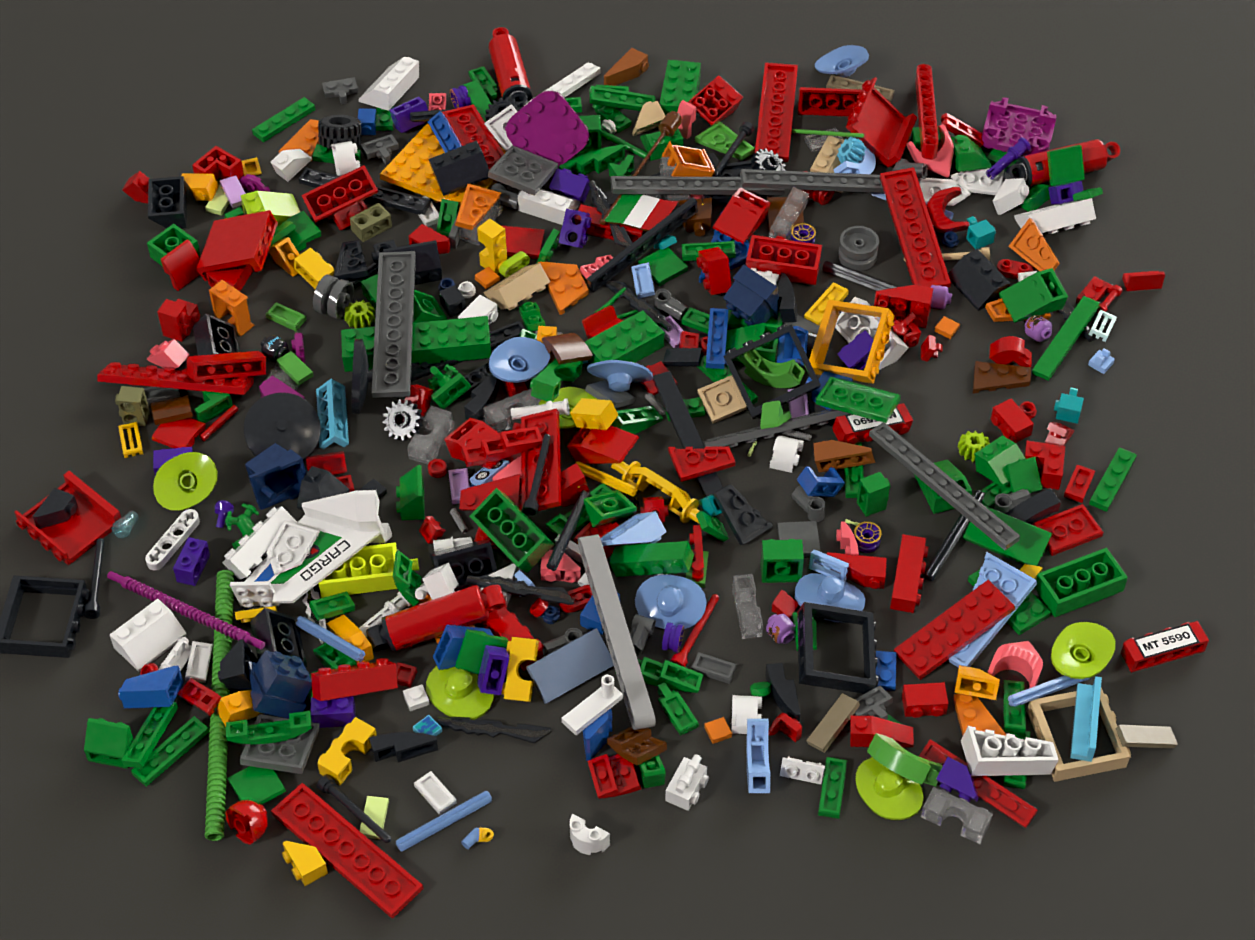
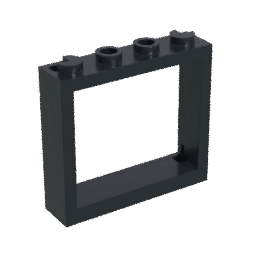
M784 324L778 327L777 331L772 334L770 332L764 333L759 336V340L755 342L753 340L747 341L742 344V348L738 350L736 348L730 349L723 356L752 419L761 416L762 405L754 408L732 360L788 333L790 334L812 381L768 402L780 401L782 406L821 387L792 324L789 326Z
M13 575L0 618V653L70 658L71 651L76 646V633L80 632V619L84 616V604L89 599L90 594L85 581ZM24 592L76 596L63 643L10 640Z
M804 602L797 611L799 684L863 694L877 687L878 676L876 675L878 660L875 657L877 640L874 639L876 622L873 619V613ZM812 617L862 625L864 678L814 670Z

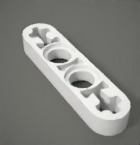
M188 509L182 512L148 552L145 560L150 570L161 569L199 525L200 519L197 511ZM176 530L184 531L181 535H174ZM164 544H172L171 548L162 549Z

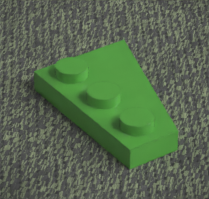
M718 122L697 135L695 142L726 154L738 135L723 123ZM743 140L732 157L742 161L752 155L755 148Z

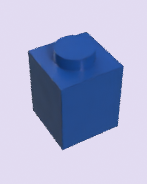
M359 109L358 119L361 121V135H376V109Z

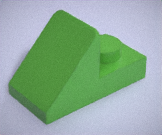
M780 401L763 403L761 429L778 427L791 419L790 411L783 412Z

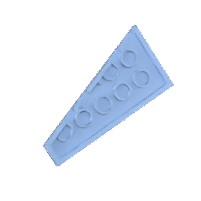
M986 552L985 561L980 569L979 577L973 590L989 580L1015 605V610L949 658V662L958 668L959 665L970 667L1037 585V580Z

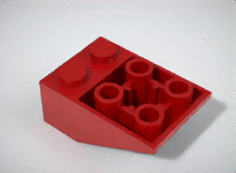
M718 75L689 100L688 103L695 106L696 112L708 123L714 125L733 113L741 103L743 96Z
M740 187L717 219L713 229L744 244L766 219L771 203Z
M910 285L879 290L875 294L874 306L889 308L895 316L893 322L897 319L902 321L912 312L916 316L912 322L917 327L926 328L934 288Z
M469 418L444 440L451 457L464 461L462 447L481 445V440L500 437V433L483 421ZM500 460L480 464L478 466L491 469Z
M611 425L607 430L580 428L567 448L576 462L579 461L583 464H618L625 459V456L633 448L639 437Z

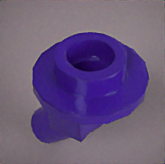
M221 500L215 504V513L218 514L216 527L224 528L228 511H231L232 515L234 506L230 502Z

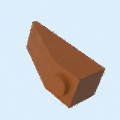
M631 48L604 75V85L616 86L639 77L649 67L648 55Z
M835 440L814 443V456L818 472L828 471L830 467L836 470L875 463L872 448Z

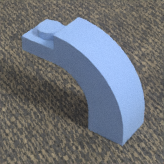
M866 147L865 155L859 163L844 161L834 168L833 171L834 173L871 174L875 169L876 157Z
M747 719L746 759L749 793H770L768 719Z

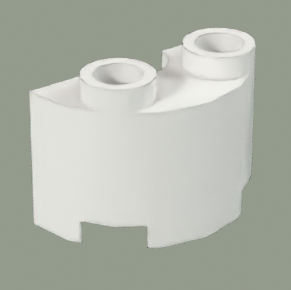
M352 141L331 144L337 176L345 175L360 167L359 160L356 161L355 154L358 153L356 143L352 144Z
M778 436L773 447L774 453L770 461V468L792 473L793 467L798 465L800 455L797 454L798 451L802 452L804 441Z
M733 695L732 734H747V719H761V714H757V712L762 707V697Z
M572 814L570 818V839L573 847L586 855H591V853H597L601 850L604 852L610 846V833L597 826L594 829H588L585 826L584 819Z

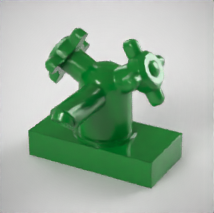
M448 364L443 369L446 371L445 374H442L437 367L432 366L430 371L435 377L428 379L429 388L435 392L431 397L442 410L472 387L464 376L458 373L456 368Z
M245 503L241 505L246 509L244 514L232 517L231 511H228L225 519L227 529L231 531V525H236L243 535L242 538L246 534L250 536L254 532L252 528L255 525L250 518L252 514L259 515L254 506ZM240 539L232 544L235 550L240 546L238 543Z

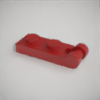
M948 113L941 116V124L945 125L947 131L952 132L955 136L966 135L979 147L983 146L984 142L981 132Z
M693 525V533H689L690 545H694V549H692L694 553L692 579L699 582L704 578L702 531L700 525Z
M192 678L178 692L182 699L204 711L209 716L215 712L214 709L222 698L216 692Z

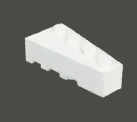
M282 506L277 509L273 507L266 514L268 518L263 523L259 521L252 528L254 532L250 536L246 534L238 542L240 546L236 550L232 548L224 555L226 559L222 563L238 579L246 578L251 573L250 570L257 567L263 561L262 557L267 555L266 552L284 520L298 523Z
M971 726L967 727L961 739L971 776L1050 775L1058 762L1053 742L1028 737L1024 740L1015 737L1013 734H1006V736L994 734L992 730L986 729L983 732Z

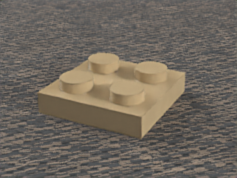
M732 375L697 390L712 424L747 409Z

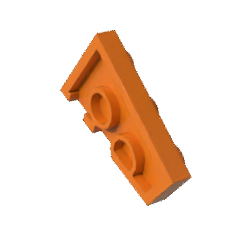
M310 119L279 150V153L283 150L301 149L312 158L316 144H319L318 120Z

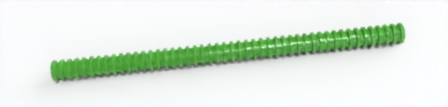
M221 570L216 575L215 618H219L228 624H233L234 592L230 587V583L234 582L235 575L232 571ZM214 630L211 687L212 691L221 697H225L230 694V690L219 681L218 671H220L221 660L232 649V638ZM218 705L210 717L205 838L211 841L223 839L225 830L228 741L226 739V727L217 713Z

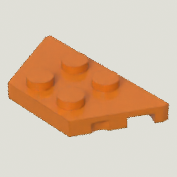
M538 262L541 263L550 280L546 286L560 315L565 313L567 307L570 305L574 306L580 299L589 294L588 287L577 265Z

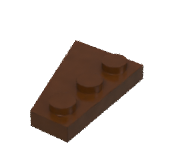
M975 361L973 394L987 389L989 392L996 391V388L1002 387L1007 389L1027 387L1030 385L1031 367Z

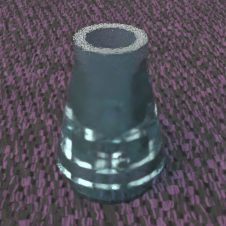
M129 511L114 522L112 527L113 534L118 538L129 536L139 518L137 513Z

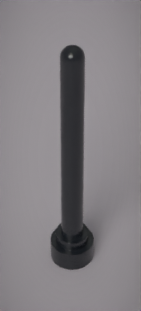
M750 122L742 123L739 128V135L715 168L713 177L720 175L744 138L749 137L753 133L754 126Z
M545 434L543 437L530 495L522 507V512L529 516L537 515L539 508L537 495L551 441L549 434Z
M98 538L96 541L89 602L84 606L83 615L89 619H96L100 616L101 607L97 600L105 542L103 538Z
M329 774L319 779L317 782L318 789L323 793L332 794L384 843L391 841V836L336 787L335 780Z

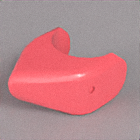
M944 124L938 126L941 141L935 159L928 160L923 158L921 152L911 141L906 143L915 163L927 164L928 171L948 178L950 176L954 145Z
M1029 641L1001 645L997 649L990 664L988 674L995 676L1000 671L1014 670L1025 676L1029 683V688L1037 686L1043 661Z

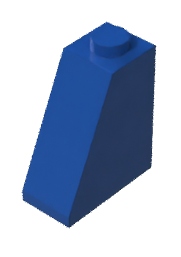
M446 625L433 655L438 669L444 670L455 667L467 629L484 631L487 635L494 636L491 630L488 628Z
M179 665L126 679L118 692L123 707H171L184 683Z

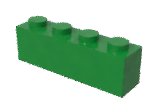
M688 541L621 545L614 547L609 564L616 577L686 573L690 571L694 553Z

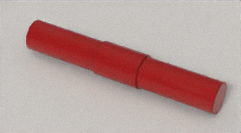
M233 405L199 436L200 439L206 441L216 430L223 426L238 411L237 406Z

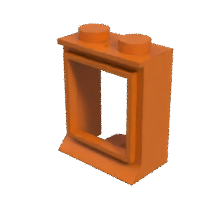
M669 141L662 154L663 158L668 159V166L674 167L677 164L671 174L673 177H712L715 171L705 149L700 150L672 145Z
M223 280L209 289L216 318L221 319L227 313L231 314L232 317L227 322L236 326L240 337L255 326V324L250 322L247 304L248 297Z

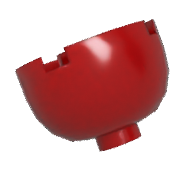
M241 800L230 806L225 812L230 829L235 828L238 832L236 837L246 844H252L260 839L268 826L265 807L251 800Z

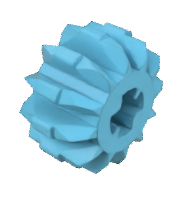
M849 137L841 144L837 157L841 163L844 161L859 163L865 155L866 147L860 139Z

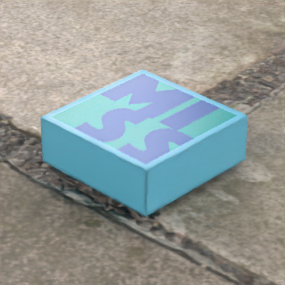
M428 715L413 726V731L415 733L437 736L442 732V727Z

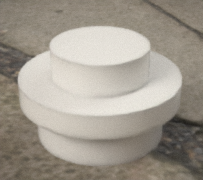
M602 121V129L611 134L617 131L613 121Z
M462 282L458 287L464 298H470L476 293L475 286L471 282Z

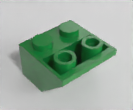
M89 718L84 745L87 760L128 769V767L123 766L121 760L134 740L129 725L122 722H108L102 718Z

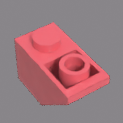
M173 339L168 342L164 341L160 345H155L149 351L151 354L147 360L163 368L174 367L176 369L186 360L189 353Z
M549 550L542 557L541 580L549 582L564 581L568 583L580 580L581 568L565 552L555 571L546 567L553 550Z

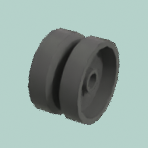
M853 226L844 230L840 236L838 252L840 263L853 271H864L874 266L877 261L879 237L876 232L864 226Z
M331 275L323 276L313 296L314 311L324 315L328 314L329 317L338 320L343 319L345 307H348L349 303L353 302V283L342 279L339 280Z

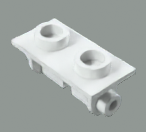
M182 637L178 639L167 658L162 662L159 670L179 665L180 671L189 660L192 647L188 644L189 640Z
M790 756L788 758L783 757L780 776L822 784L825 766L821 765L820 762L819 764L809 761L802 762V760L790 758Z

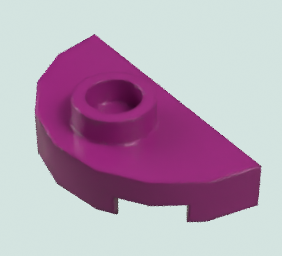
M247 174L239 180L242 188L249 191L270 192L269 187H265L260 182L261 179L255 175Z
M295 332V339L291 340L293 351L296 350L297 357L304 363L303 333Z

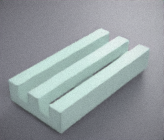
M1100 310L1088 335L1092 336L1095 334V338L1099 339V337H1102V341L1106 342L1117 317ZM1103 315V316H1105V318H1104V320H1103V322H1102V324H1101L1099 330H1097V329H1095V328H1096V326H1097V324H1098V322H1099L1101 316ZM1109 318L1111 322L1106 333H1103L1102 331Z

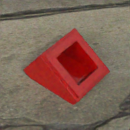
M781 590L772 603V612L778 615L785 614L791 618L799 604L785 591Z

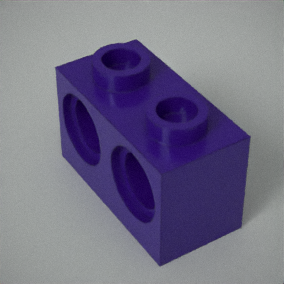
M566 208L558 243L583 248V245H586L587 228L591 225L590 214ZM580 215L582 221L576 225L574 222L575 217ZM573 233H576L578 236L575 242L571 241Z
M188 537L173 567L177 582L196 586L210 557L207 541Z

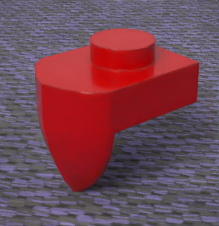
M781 713L772 722L768 735L772 736L781 731L794 742H797L801 738L802 726L795 718H791L786 713Z

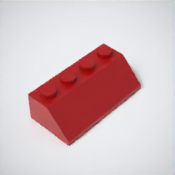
M800 87L798 115L850 116L853 111L852 107L857 102V96L861 89Z
M365 165L301 196L316 223L379 191Z
M752 235L746 258V266L750 269L757 268L758 271L767 272V270L773 271L774 274H779V280L781 273H785L790 282L816 285L822 245Z

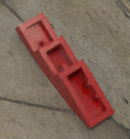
M538 426L501 432L500 437L481 440V445L462 447V455L466 466L470 467L524 452L542 444L543 439Z

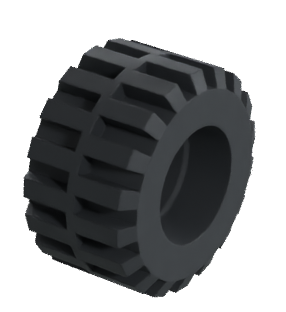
M331 115L318 121L319 144L332 149L331 144L352 141V144L356 143V146H359L361 143V121L348 115Z

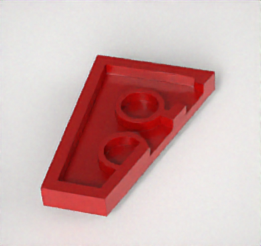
M729 446L705 447L704 449H693V447L675 449V447H668V452L681 482L733 467L736 463Z
M521 474L461 490L460 511H475L495 488L505 493L519 507Z

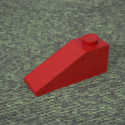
M827 552V555L849 563L846 575L848 579L863 587L884 589L887 558Z
M851 716L850 747H869L875 734L878 733L894 739L901 747L914 748L913 727L874 716Z

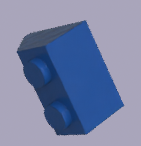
M611 708L583 730L586 761L591 760L607 743L609 732H612Z

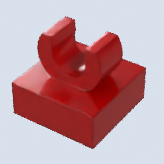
M928 335L922 343L921 360L928 362L931 357L938 358V351H943L942 345L936 343L935 336Z
M426 516L419 529V532L428 544H433V540L442 537L446 531L440 527L441 523L436 521L433 516Z

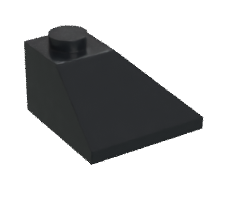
M312 466L301 481L297 508L303 510L302 503L348 493L350 490L329 471Z
M243 639L239 640L221 660L220 671H218L219 681L228 690L237 692L252 690L247 664L249 661L258 663V658Z

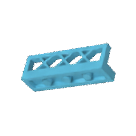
M331 378L316 389L317 414L321 425L319 447L325 449L333 442L342 447L349 444L345 386Z
M1095 677L1093 685L1081 683L1077 685L1070 756L1072 759L1092 762L1096 750L1102 677Z

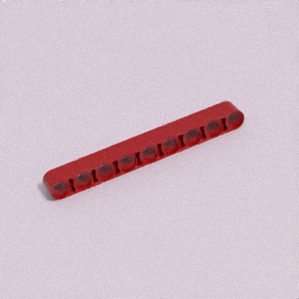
M920 64L917 66L915 83L921 155L925 159L932 160L937 157L938 151L933 76L930 65Z

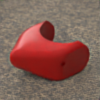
M960 187L940 190L926 204L934 231L945 234L949 231L956 233L968 230L969 222H954L945 216V208L948 202L962 194Z

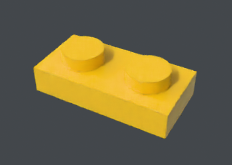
M277 606L236 611L235 617L236 620L241 619V623H247L264 608L277 611Z

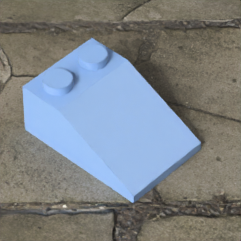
M656 511L634 515L600 539L603 546L656 543L662 539L661 535L666 533V530Z

